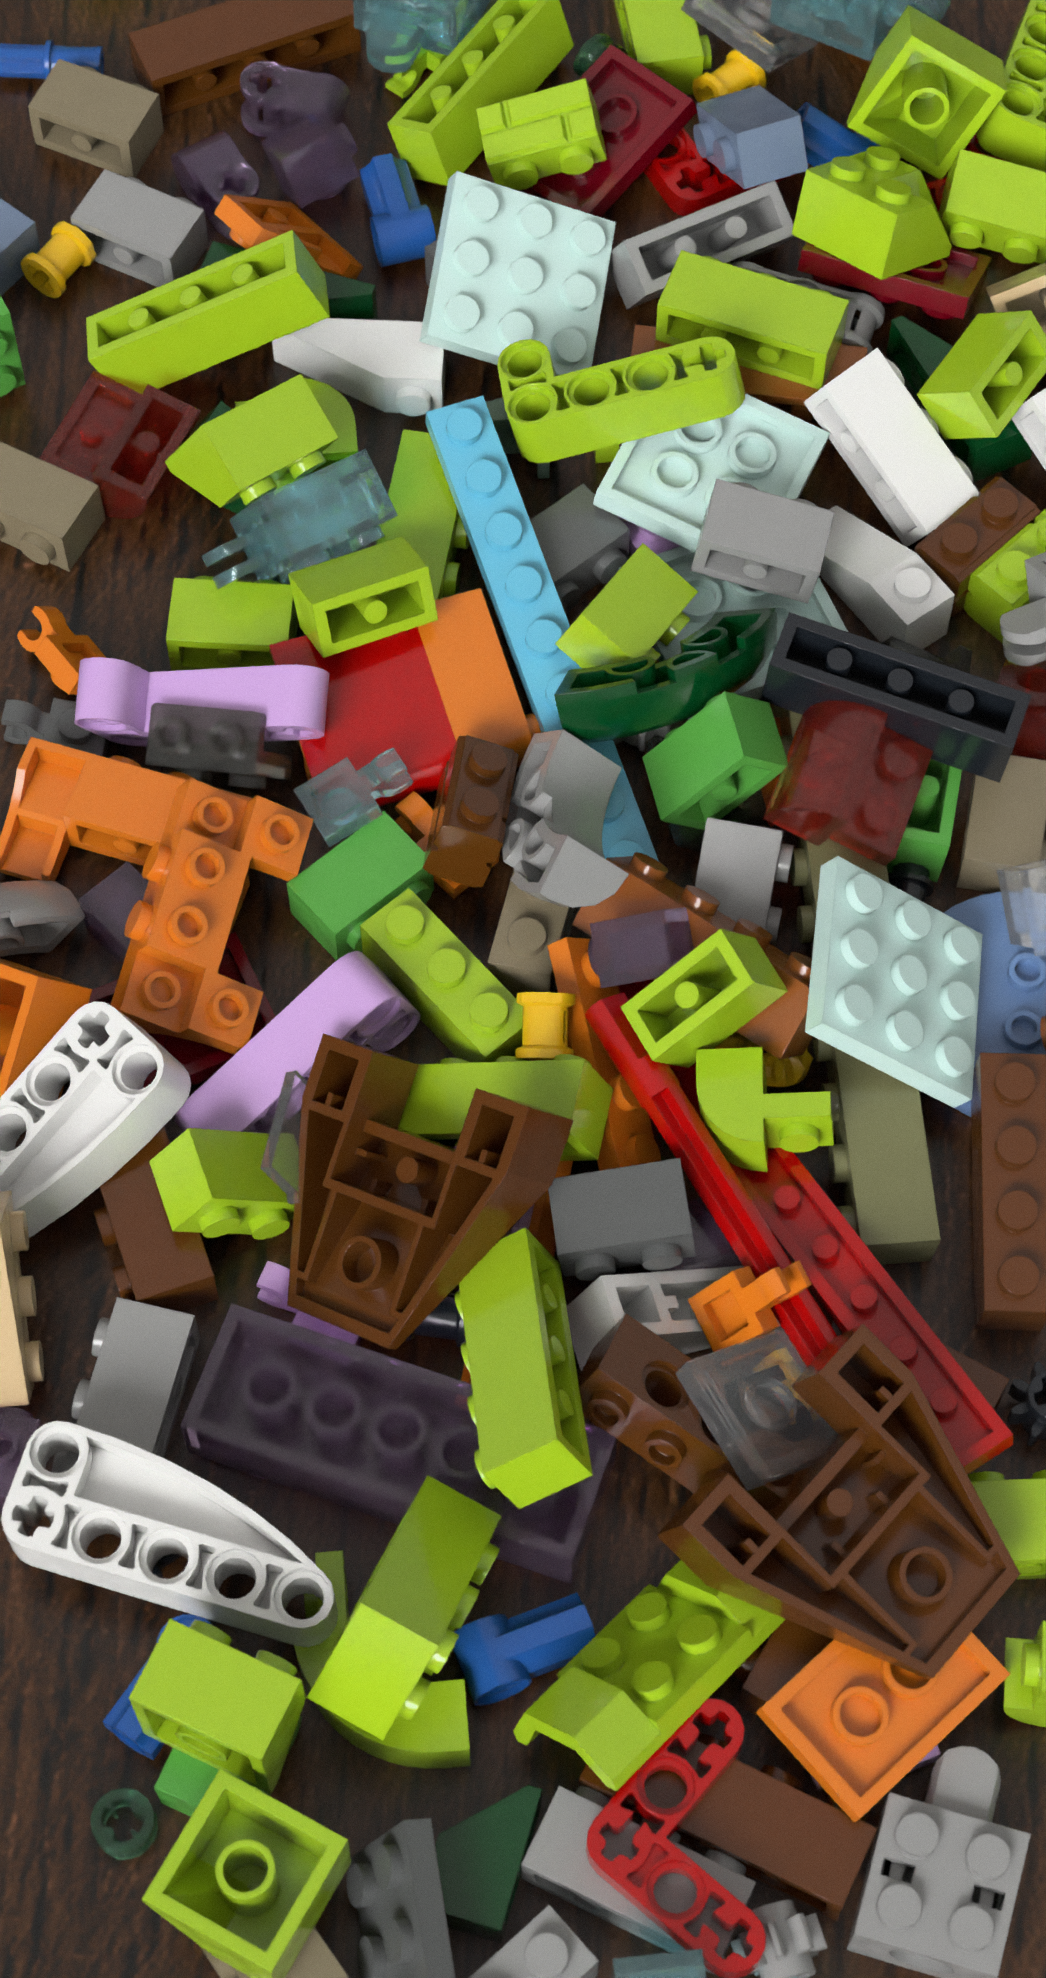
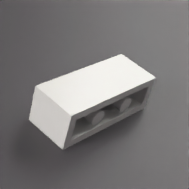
M876 348L815 392L803 403L820 427L830 433L829 440L903 545L908 547L936 529L970 498L978 496L979 491L973 484V477L967 465L961 459L953 456L939 436L936 422L925 409L918 406L904 386V378L899 368L892 361L885 359L880 350Z

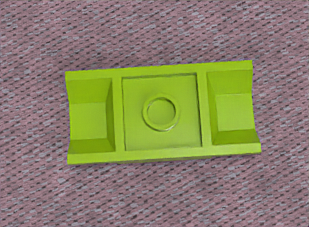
M680 1560L666 1573L658 1587L648 1584L557 1673L558 1680L522 1715L513 1730L518 1742L527 1746L537 1735L542 1733L574 1749L607 1787L617 1791L786 1619L707 1586Z

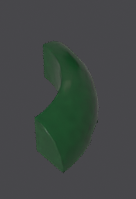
M776 607L715 612L713 617L702 628L680 641L682 653L656 664L652 657L643 655L617 663L569 670L554 694L563 730L583 743H593L650 732L693 717L705 707V704L711 698L722 694L724 691L736 692L762 669L777 639Z

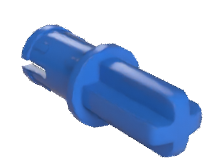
M46 40L45 45L0 43V77L46 79L58 59L79 66H88L104 74L103 46L55 45L53 40Z

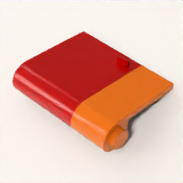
M481 588L435 600L438 615L437 621L325 658L320 655L306 635L269 645L274 665H308L324 669L329 673L324 737L298 740L304 756L305 772L310 793L321 823L402 801L413 791L418 795L437 791L440 777L447 761L450 760L451 752L459 736L469 735L513 749L518 754L516 769L520 767L534 733H541L534 713L524 714Z

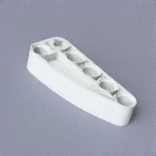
M94 1001L79 1008L0 1097V1192L12 1190L14 1211L25 1210L29 1237L35 1235L73 1209L118 1172L184 1105L190 1093L191 1081L185 1067L142 1027L105 1002ZM157 1069L156 1077L152 1083L143 1088L148 1074ZM70 1081L67 1092L58 1099L60 1090ZM26 1131L22 1144L15 1149L17 1139Z
M54 1421L44 1424L34 1431L29 1439L1 1515V1522L6 1537L21 1561L43 1570L296 1646L310 1647L320 1644L333 1632L337 1624L338 1611L331 1581L289 1538L255 1511L220 1488L167 1459L118 1438L70 1422ZM66 1450L79 1454L77 1462L68 1471L52 1473L45 1469L50 1457L57 1452ZM42 1516L48 1518L51 1525L49 1528L37 1527L33 1537L27 1535L24 1528L26 1525L37 1526ZM112 1534L121 1538V1544L117 1551L109 1557L99 1559L92 1558L86 1554L91 1541L100 1535ZM180 1554L188 1559L186 1568L177 1577L164 1579L152 1574L156 1562L165 1555ZM238 1573L247 1574L254 1578L255 1585L252 1591L245 1597L229 1599L219 1593V1587L222 1582L231 1575ZM300 1594H313L323 1601L320 1611L308 1619H295L286 1613V1607L290 1600Z

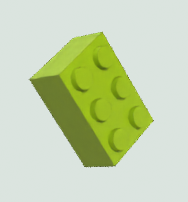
M427 1475L374 1568L307 1698L381 1740L385 1738L398 1715L410 1721L431 1684L430 1681L421 1677L423 1672H426L432 1676L434 1672L437 1674L440 1672L459 1637L457 1633L453 1632L454 1629L461 1628L480 1593L478 1589L470 1586L469 1582L472 1581L480 1586L500 1551L499 1547L489 1541L501 1515Z

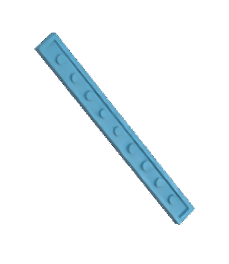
M479 396L427 411L425 421L532 712L537 718L541 732L561 730L563 728L554 694L567 672L571 669H581V667L555 645L570 625L484 397ZM614 741L585 743L622 767L611 793L603 823L602 848L605 859L609 857L633 856L635 852L659 861Z

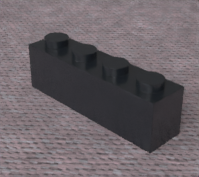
M789 612L769 663L761 701L769 702L772 705L1000 783L1032 695Z

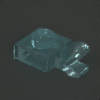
M391 748L379 754L370 763L357 771L348 757L294 789V792L310 818L314 819L313 823L327 845L331 847L383 815L375 799L394 796L407 789L414 782L406 771L408 769L396 750Z

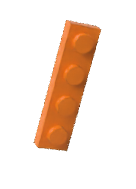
M565 937L547 945L558 993L575 994V1005L569 1007L568 1037L571 1049L574 1050V1055L589 1061L592 1067L613 1088L600 1154L597 1160L599 1171L661 1161L660 1150L654 1139L649 1114L646 1110L642 1109L585 1018L586 1011L600 999L620 993L616 978L617 968L610 949L595 939Z

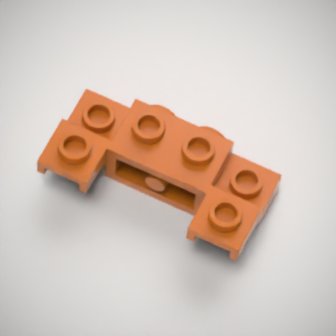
M30 737L17 767L11 802L0 835V873L28 881H55L70 846L144 866L153 845L156 842H161L177 787L193 777L181 772L164 774L143 768L137 762L127 757L111 756L107 758ZM222 790L245 801L252 799L251 797ZM248 872L229 934H231L250 886Z
M189 778L178 786L161 842H156L153 845L143 866L142 877L149 880L143 901L138 900L135 903L125 925L124 935L131 938L111 1006L138 1024L147 1033L187 1039L233 1055L250 1041L264 992L220 975L218 970L248 868L273 875L287 882L295 878L300 869L314 819L259 795H256L249 801H245L194 778Z

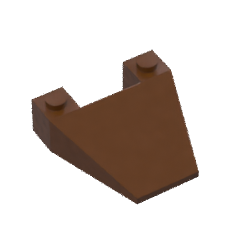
M323 1033L302 1095L287 1306L388 1349L396 1350L549 1189L553 1183L574 1120L515 1099L476 1088L456 1149L398 1127L419 1066L418 1064L371 1047Z
M861 1324L833 1338L791 1385L840 1436L771 1514L728 1473L701 1485L657 1536L707 1586L926 1679H931L940 1671L1020 1573L915 1376L864 1324Z

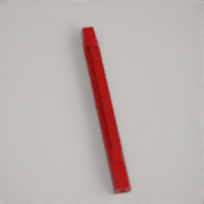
M622 992L600 999L586 1011L585 1018L638 1103L649 1114L675 1158H680L682 1169L744 1267L749 1266L755 1279L773 1268L779 1267L782 1270L792 1264L681 1088L682 1084L671 1066L652 1061L621 1009V1006L629 1001L625 993ZM808 1288L771 1307L775 1318L806 1367L815 1360L833 1338L837 1337V1334Z

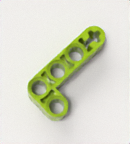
M1029 0L1003 61L1007 92L977 131V139L987 152L998 158L1046 172V0Z
M716 336L691 340L558 376L547 346L537 340L526 339L514 342L506 347L498 358L497 367L508 420L522 457L534 463H548L722 418L734 413L741 407L745 399V388L735 349L731 342Z

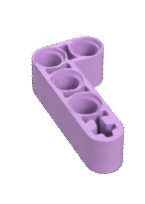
M84 658L80 660L74 724L118 744L144 747L318 739L324 737L329 673L318 667L299 664L148 672L130 662L115 658Z
M359 951L350 952L327 968L199 1087L177 1111L174 1121L183 1132L188 1128L272 1133L302 1105V1095L323 1033L364 1046L368 1044L373 1049L385 1052L394 1048L412 1033L419 1023L420 1012L368 957Z

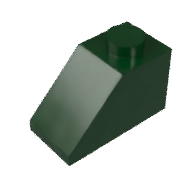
M528 1785L438 1834L435 1849L448 1928L502 1944L521 1878V1864L530 1847L542 1806V1789Z

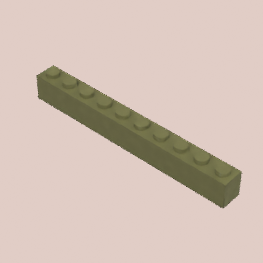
M770 704L774 718H780L782 733L780 738L789 767L782 772L787 773L789 792L782 793V818L785 829L795 830L797 848L793 849L790 878L793 886H802L804 906H798L797 908L798 938L800 944L810 943L812 957L821 865L839 856L889 883L868 737ZM813 1037L812 1043L816 1062L825 1061L828 1083L821 1084L820 1092L830 1091L836 1144L829 1146L828 1149L829 1172L833 1184L842 1183L845 1206H838L837 1209L881 1265L931 1261L941 1238L919 1090Z

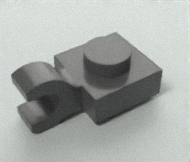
M53 698L50 713H46L25 701L6 700L1 724L6 725L4 740L7 742L27 745L30 737H35L106 757L110 743L106 738L74 724L76 701Z

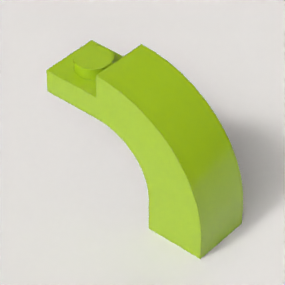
M343 1550L315 1553L316 1566L331 1581L338 1616L333 1632L322 1643L310 1647L294 1645L301 1676L308 1693L349 1618L347 1573ZM304 1593L306 1618H311L320 1611L323 1601L313 1594ZM465 1679L431 1682L412 1719L409 1721L398 1715L383 1740L314 1702L323 1717L341 1736L372 1756L390 1763L423 1769L471 1766Z

